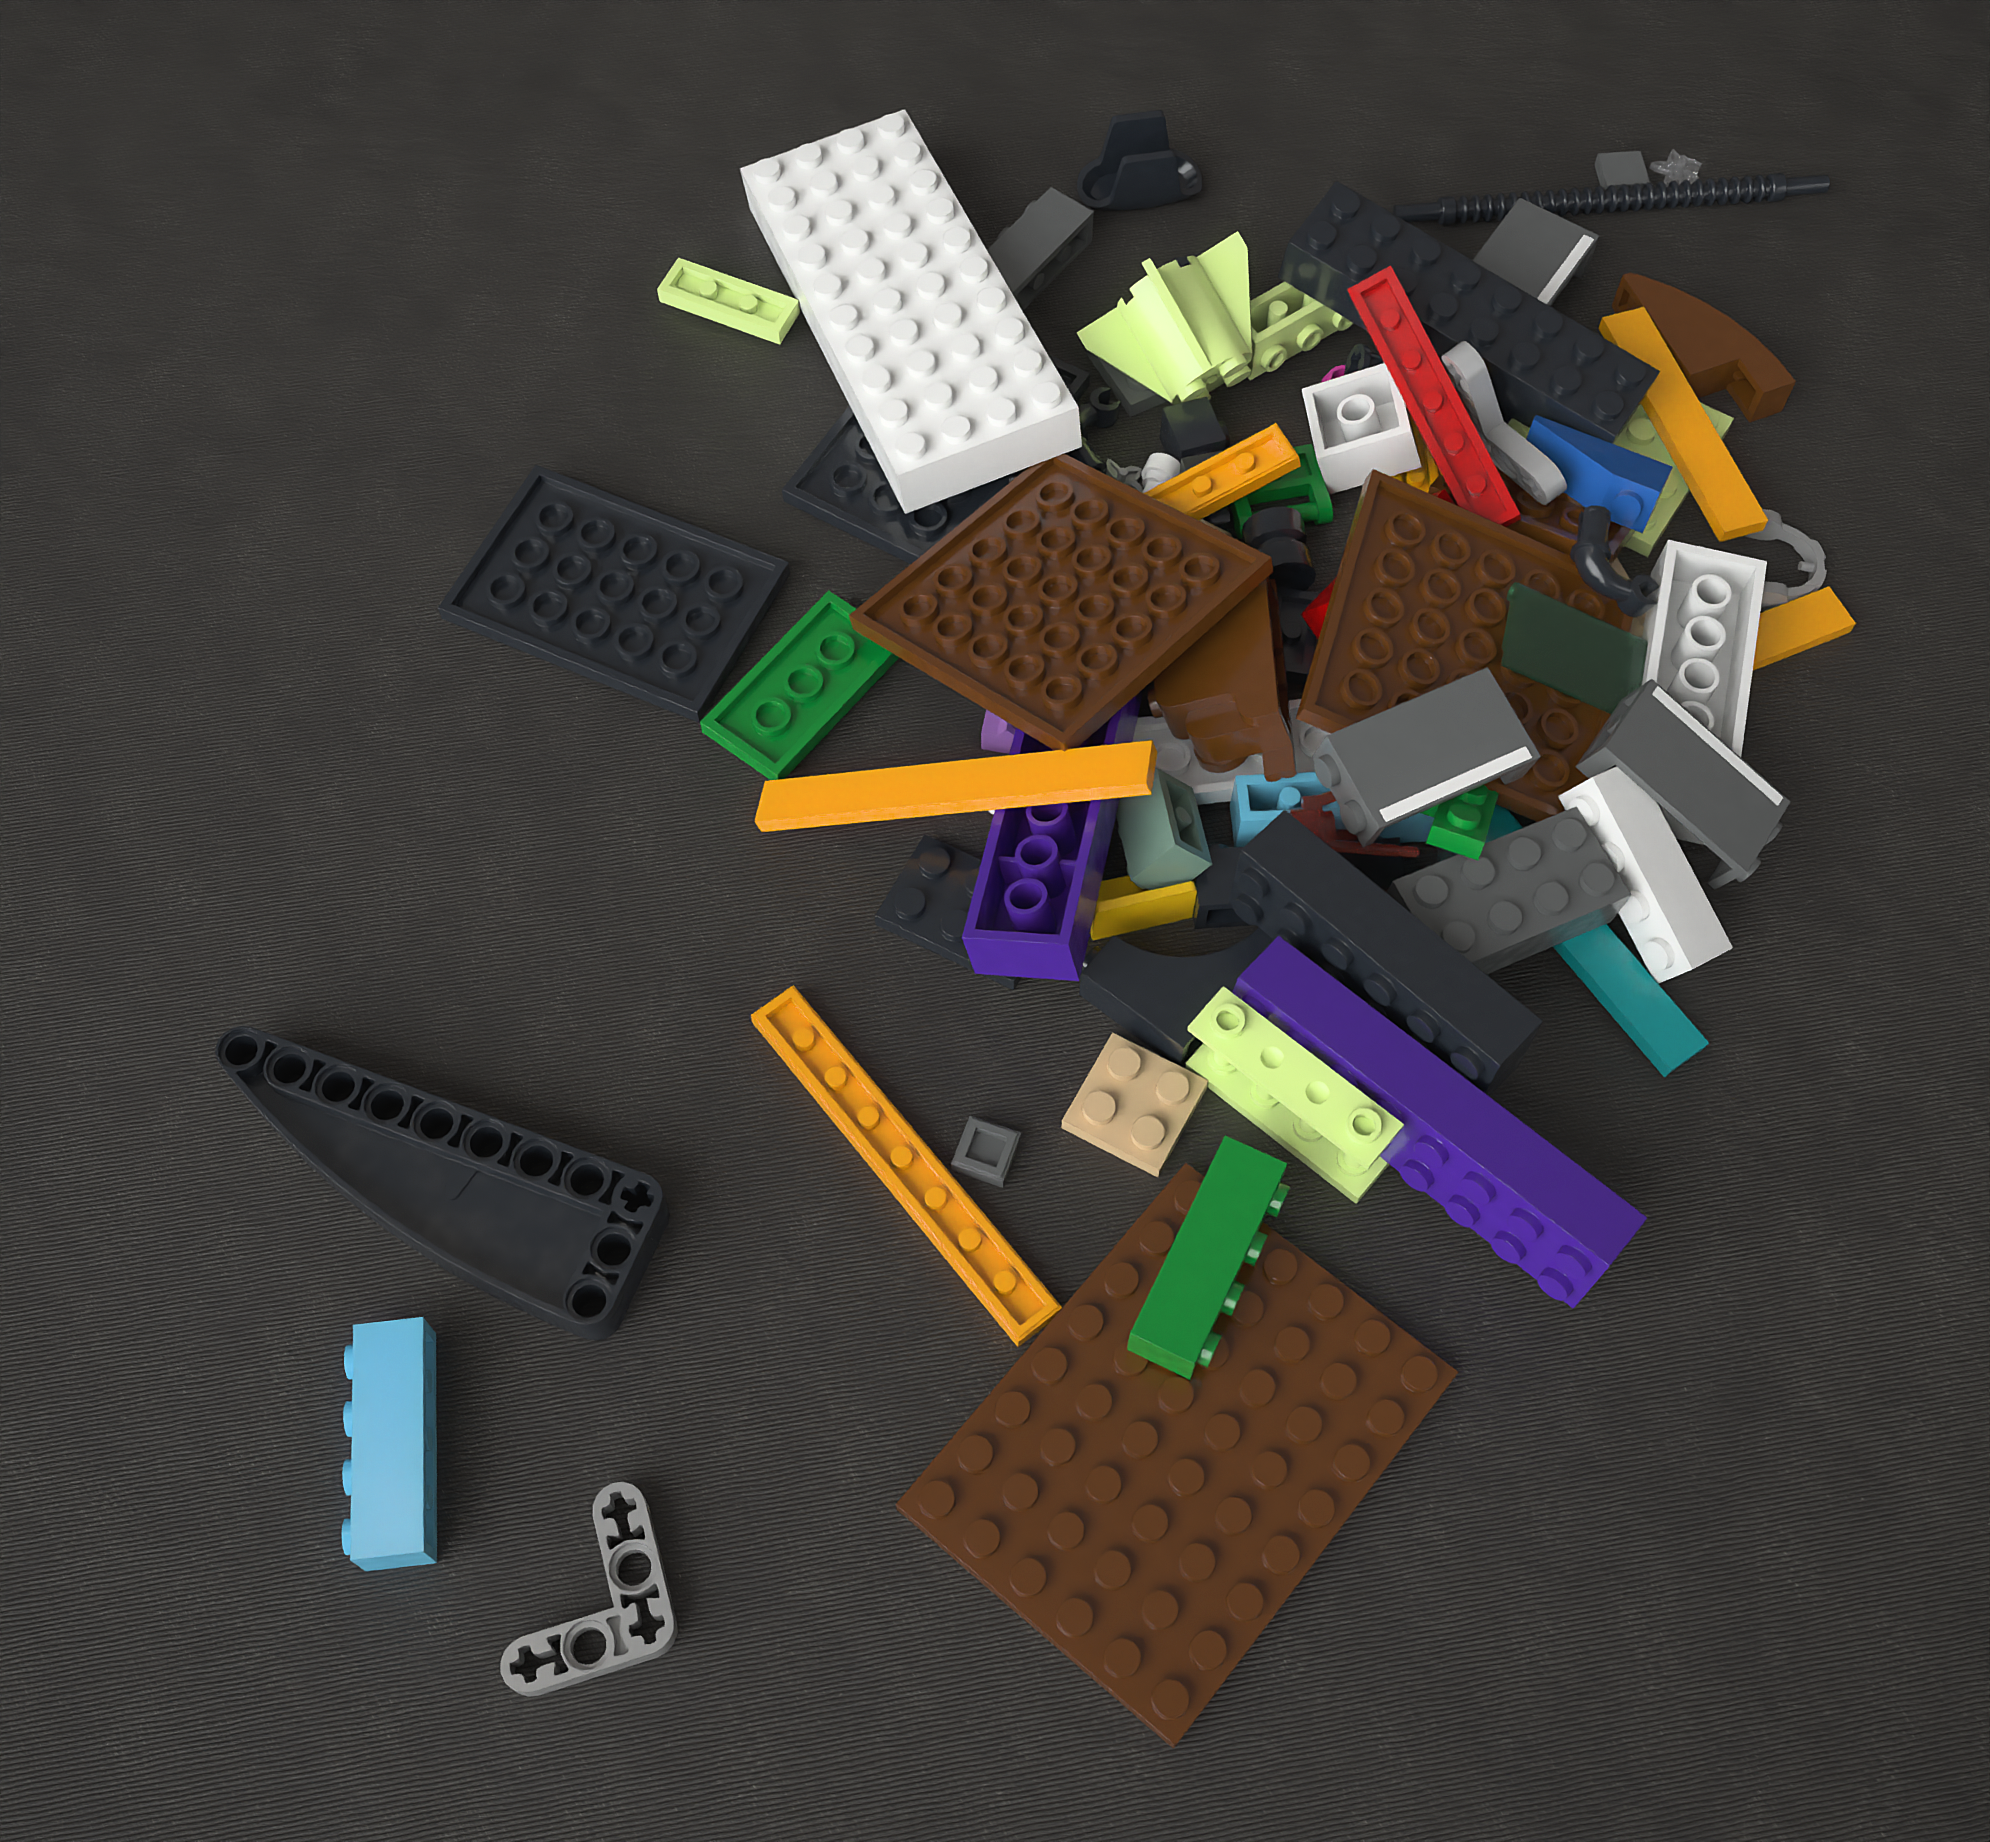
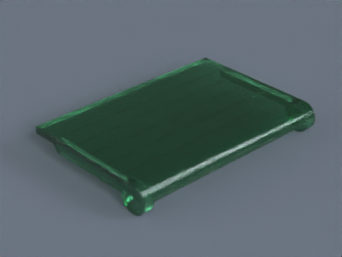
M1518 582L1512 584L1507 594L1510 606L1502 644L1503 656L1501 666L1610 714L1613 713L1621 699L1642 685L1648 647L1647 640Z

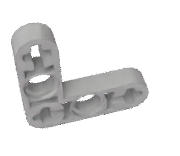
M1461 341L1445 353L1441 358L1442 364L1495 466L1543 505L1548 504L1567 489V484L1557 466L1503 421L1487 367L1475 348L1466 341Z
M626 1482L612 1483L598 1493L593 1503V1520L614 1608L525 1635L511 1642L501 1658L500 1672L504 1682L518 1694L531 1697L549 1693L657 1658L668 1652L673 1646L678 1634L677 1619L650 1509L645 1497L634 1485ZM623 1497L628 1505H636V1510L628 1513L631 1533L634 1537H637L644 1532L645 1539L626 1540L612 1549L611 1542L623 1541V1537L614 1518L606 1519V1514L615 1510L614 1500ZM633 1553L645 1554L651 1561L649 1577L639 1585L629 1586L623 1584L619 1578L618 1570L623 1559ZM658 1589L659 1598H647L651 1615L656 1621L665 1620V1627L659 1628L656 1631L657 1641L647 1644L642 1636L633 1637V1630L642 1626L639 1606L634 1602L625 1608L624 1601L625 1599L645 1598ZM588 1630L600 1631L606 1639L604 1655L593 1664L585 1665L577 1662L573 1651L576 1639ZM561 1639L560 1653L569 1669L568 1672L560 1674V1666L556 1662H552L537 1669V1679L533 1682H529L528 1678L522 1674H515V1668L524 1664L525 1652L531 1650L540 1659L556 1655L557 1652L552 1646V1642Z

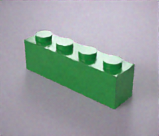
M1226 1135L1224 1136L1130 1332L1127 1350L1189 1380L1197 1363L1208 1368L1222 1335L1213 1331L1221 1312L1232 1316L1245 1287V1284L1236 1281L1244 1262L1255 1266L1268 1237L1267 1234L1260 1232L1259 1229L1267 1213L1277 1218L1290 1190V1186L1281 1182L1287 1163Z

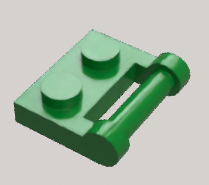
M1312 444L1293 447L1299 456L1301 467L1229 504L1238 539L1243 538V524L1249 517L1259 512L1251 511L1250 505L1308 495L1310 502L1285 507L1293 508L1300 512L1304 522L1314 521L1316 525L1332 522L1333 508Z

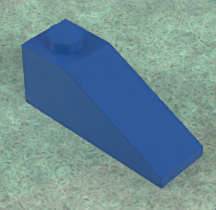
M1538 415L1534 417L1526 438L1528 442L1546 455L1560 470L1567 484V489L1564 493L1585 508L1591 505L1607 508L1611 512L1610 521L1643 533L1673 468L1672 466Z

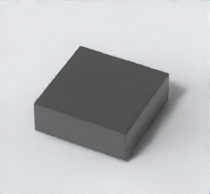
M1641 151L1598 153L1594 165L1600 186L1603 187L1604 191L1610 185H1614L1619 190L1622 184L1628 185L1629 189H1631L1635 183L1640 184L1641 188H1643L1647 182H1650Z
M969 1116L951 1163V1171L1003 1188L1021 1141V1132Z

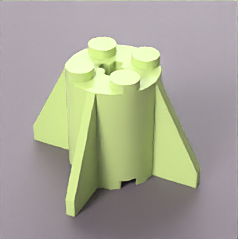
M1238 231L1198 257L1193 255L1187 256L1190 265L1180 268L1176 260L1156 269L1150 258L1142 262L1147 276L1130 288L1134 298L1126 305L1121 297L1115 309L1077 332L1086 350L1174 405L1207 397L1209 400L1211 398L1209 392L1223 383L1227 387H1231L1251 374V370L1247 364L1253 356L1248 248Z

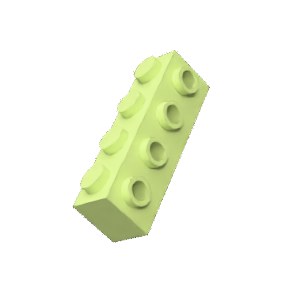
M1283 282L1250 301L1253 356L1247 364L1251 370L1248 379L1252 380L1266 371L1272 372L1276 370L1285 360L1302 350H1311L1320 340L1337 330L1343 331L1349 328L1353 322L1288 283Z

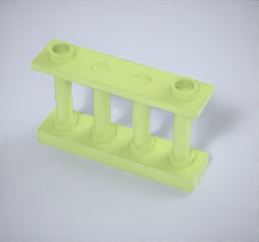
M1224 986L1190 1023L1188 1031L1201 1040L1203 1044L1186 1062L1185 1069L1209 1080L1207 1087L1357 1204L1389 1166V1163L1383 1160L1380 1155L1403 1129L1404 1124Z

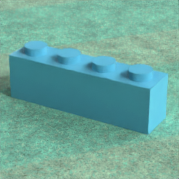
M1300 772L1292 778L1281 777V779L1275 782L1266 781L1264 774L1235 776L1230 801L1234 847H1244L1284 810L1289 812L1319 838H1327L1331 841L1357 839V836L1350 833L1344 826L1340 816L1339 804L1331 790L1320 783L1315 772ZM1418 813L1386 827L1379 836L1383 838L1400 837V843L1427 841L1434 818Z
M424 1317L353 1325V1344L346 1345L344 1351L346 1376L349 1380L352 1379V1401H346L343 1410L345 1433L348 1437H352L351 1459H345L342 1471L344 1491L346 1495H351V1518L344 1519L342 1524V1546L345 1555H350V1561L364 1571L437 1563L436 1332Z

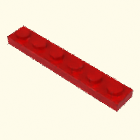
M1392 266L1347 289L1359 316L1457 506L1504 527L1521 520L1520 512Z

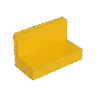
M1129 875L1102 881L1090 931L1092 940L1192 918L1197 895L1194 882L1189 881L1149 890L1138 887L1131 881Z

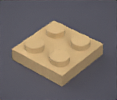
M1112 1032L1062 1119L1061 1128L1159 1177L1205 1093L1209 1080Z

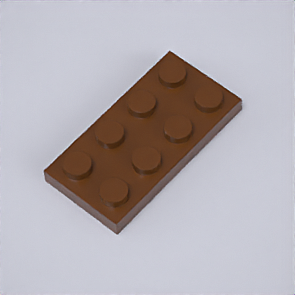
M1496 467L1521 515V520L1506 528L1570 556L1572 546L1577 543L1579 514L1581 511L1584 512L1585 507L1564 492L1548 504L1543 505ZM1440 474L1430 485L1428 493L1433 494L1445 489L1457 506ZM1610 521L1607 541L1611 549L1610 565H1612L1635 533V530Z

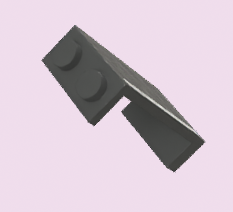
M1519 198L1472 261L1551 307L1574 275L1581 279L1588 270L1599 235Z
M1487 667L1327 735L1312 756V759L1314 760V769L1318 780L1324 787L1331 790L1340 806V816L1344 826L1350 833L1357 836L1364 848L1371 845L1386 827L1497 778H1501L1504 785L1522 778L1541 756Z
M1650 679L1621 699L1576 765V768L1589 779L1616 765L1722 860L1707 882L1714 890L1734 879L1742 882L1754 873L1761 863V858L1758 857V854L1763 846L1772 841L1782 829L1783 824L1779 820L1790 804V801L1653 679Z

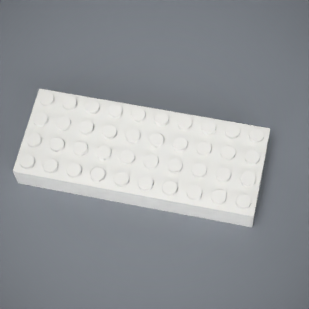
M905 109L740 168L750 210L795 299L799 300V306L905 514L1082 447L1079 408Z

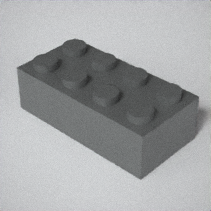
M1577 806L1485 843L1479 860L1458 854L1394 880L1387 891L1388 895L1486 975L1611 922L1631 897L1630 891Z

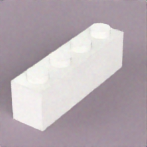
M1616 766L1558 796L1565 810L1577 806L1630 891L1631 897L1620 909L1619 914L1651 976L1658 984L1690 971L1733 948L1658 803Z

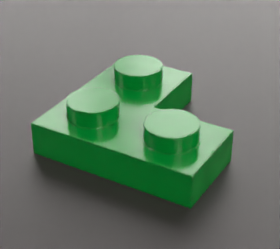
M1482 785L1420 812L1434 818L1426 843L1479 860L1499 792L1488 790L1485 785Z

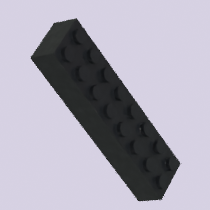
M1338 181L1333 184L1288 242L1278 274L1279 279L1367 331L1347 289L1392 266L1440 361L1442 362L1441 358L1445 353L1461 341L1469 343L1479 353L1487 367L1500 411L1528 428L1531 427L1534 417L1538 415L1614 444L1660 373L1659 370Z

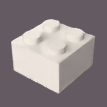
M1384 363L1302 389L1317 462L1329 495L1363 485L1372 469L1389 476H1394L1422 467L1408 409Z

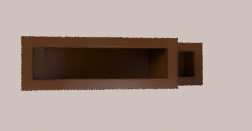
M1631 272L1622 275L1611 307L1616 314L1645 307L1697 398L1726 389L1749 423L1782 412L1796 381L1778 358L1754 335L1711 305L1675 287Z

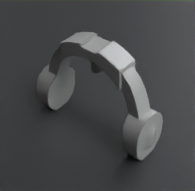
M1762 509L1768 519L1764 530L1744 536L1764 541L1779 539L1794 546L1793 549L1805 561L1799 562L1798 570L1807 571L1809 578L1808 582L1804 585L1787 588L1783 583L1765 581L1761 611L1763 612L1817 591L1827 574L1824 564L1826 556L1819 542L1811 540L1801 531L1782 523L1779 513Z

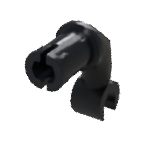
M1109 387L1096 388L1090 394L1088 402L1078 405L1082 447L1064 453L1104 474L1106 473L1105 468H1107V465L1087 442L1088 434L1085 428L1090 425L1108 428L1116 423L1121 400L1109 405L1111 388Z
M1588 506L1584 509V512L1581 511L1579 514L1577 543L1571 548L1570 558L1575 562L1576 568L1585 584L1597 593L1616 600L1624 614L1634 618L1642 616L1658 603L1646 597L1655 591L1659 585L1653 578L1643 574L1629 580L1619 575L1609 563L1611 549L1607 542L1611 512L1602 506Z

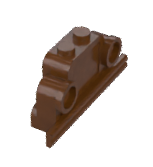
M1268 576L1152 680L1154 688L1148 689V701L1153 717L1155 719L1164 717L1171 734L1175 738L1181 740L1191 739L1196 759L1204 770L1211 773L1229 772L1243 764L1248 756L1262 753L1264 777L1268 782H1275L1281 779V777H1294L1297 774L1277 582L1275 578L1269 579Z

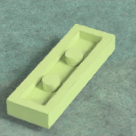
M681 258L676 260L657 288L659 301L777 344H781L800 314L799 300Z

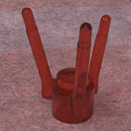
M1331 791L1320 795L1302 796L1301 808L1287 810V812L1336 852L1413 858L1420 854V850L1417 847L1372 843L1363 848L1360 842L1343 841L1358 840V838L1347 829H1336L1333 812L1331 810H1322V806L1336 801Z

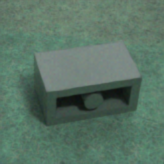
M1155 768L1152 795L1120 798L1116 814L1119 825L1118 833L1123 843L1127 861V873L1131 881L1138 887L1154 890L1189 882L1212 865L1192 787Z

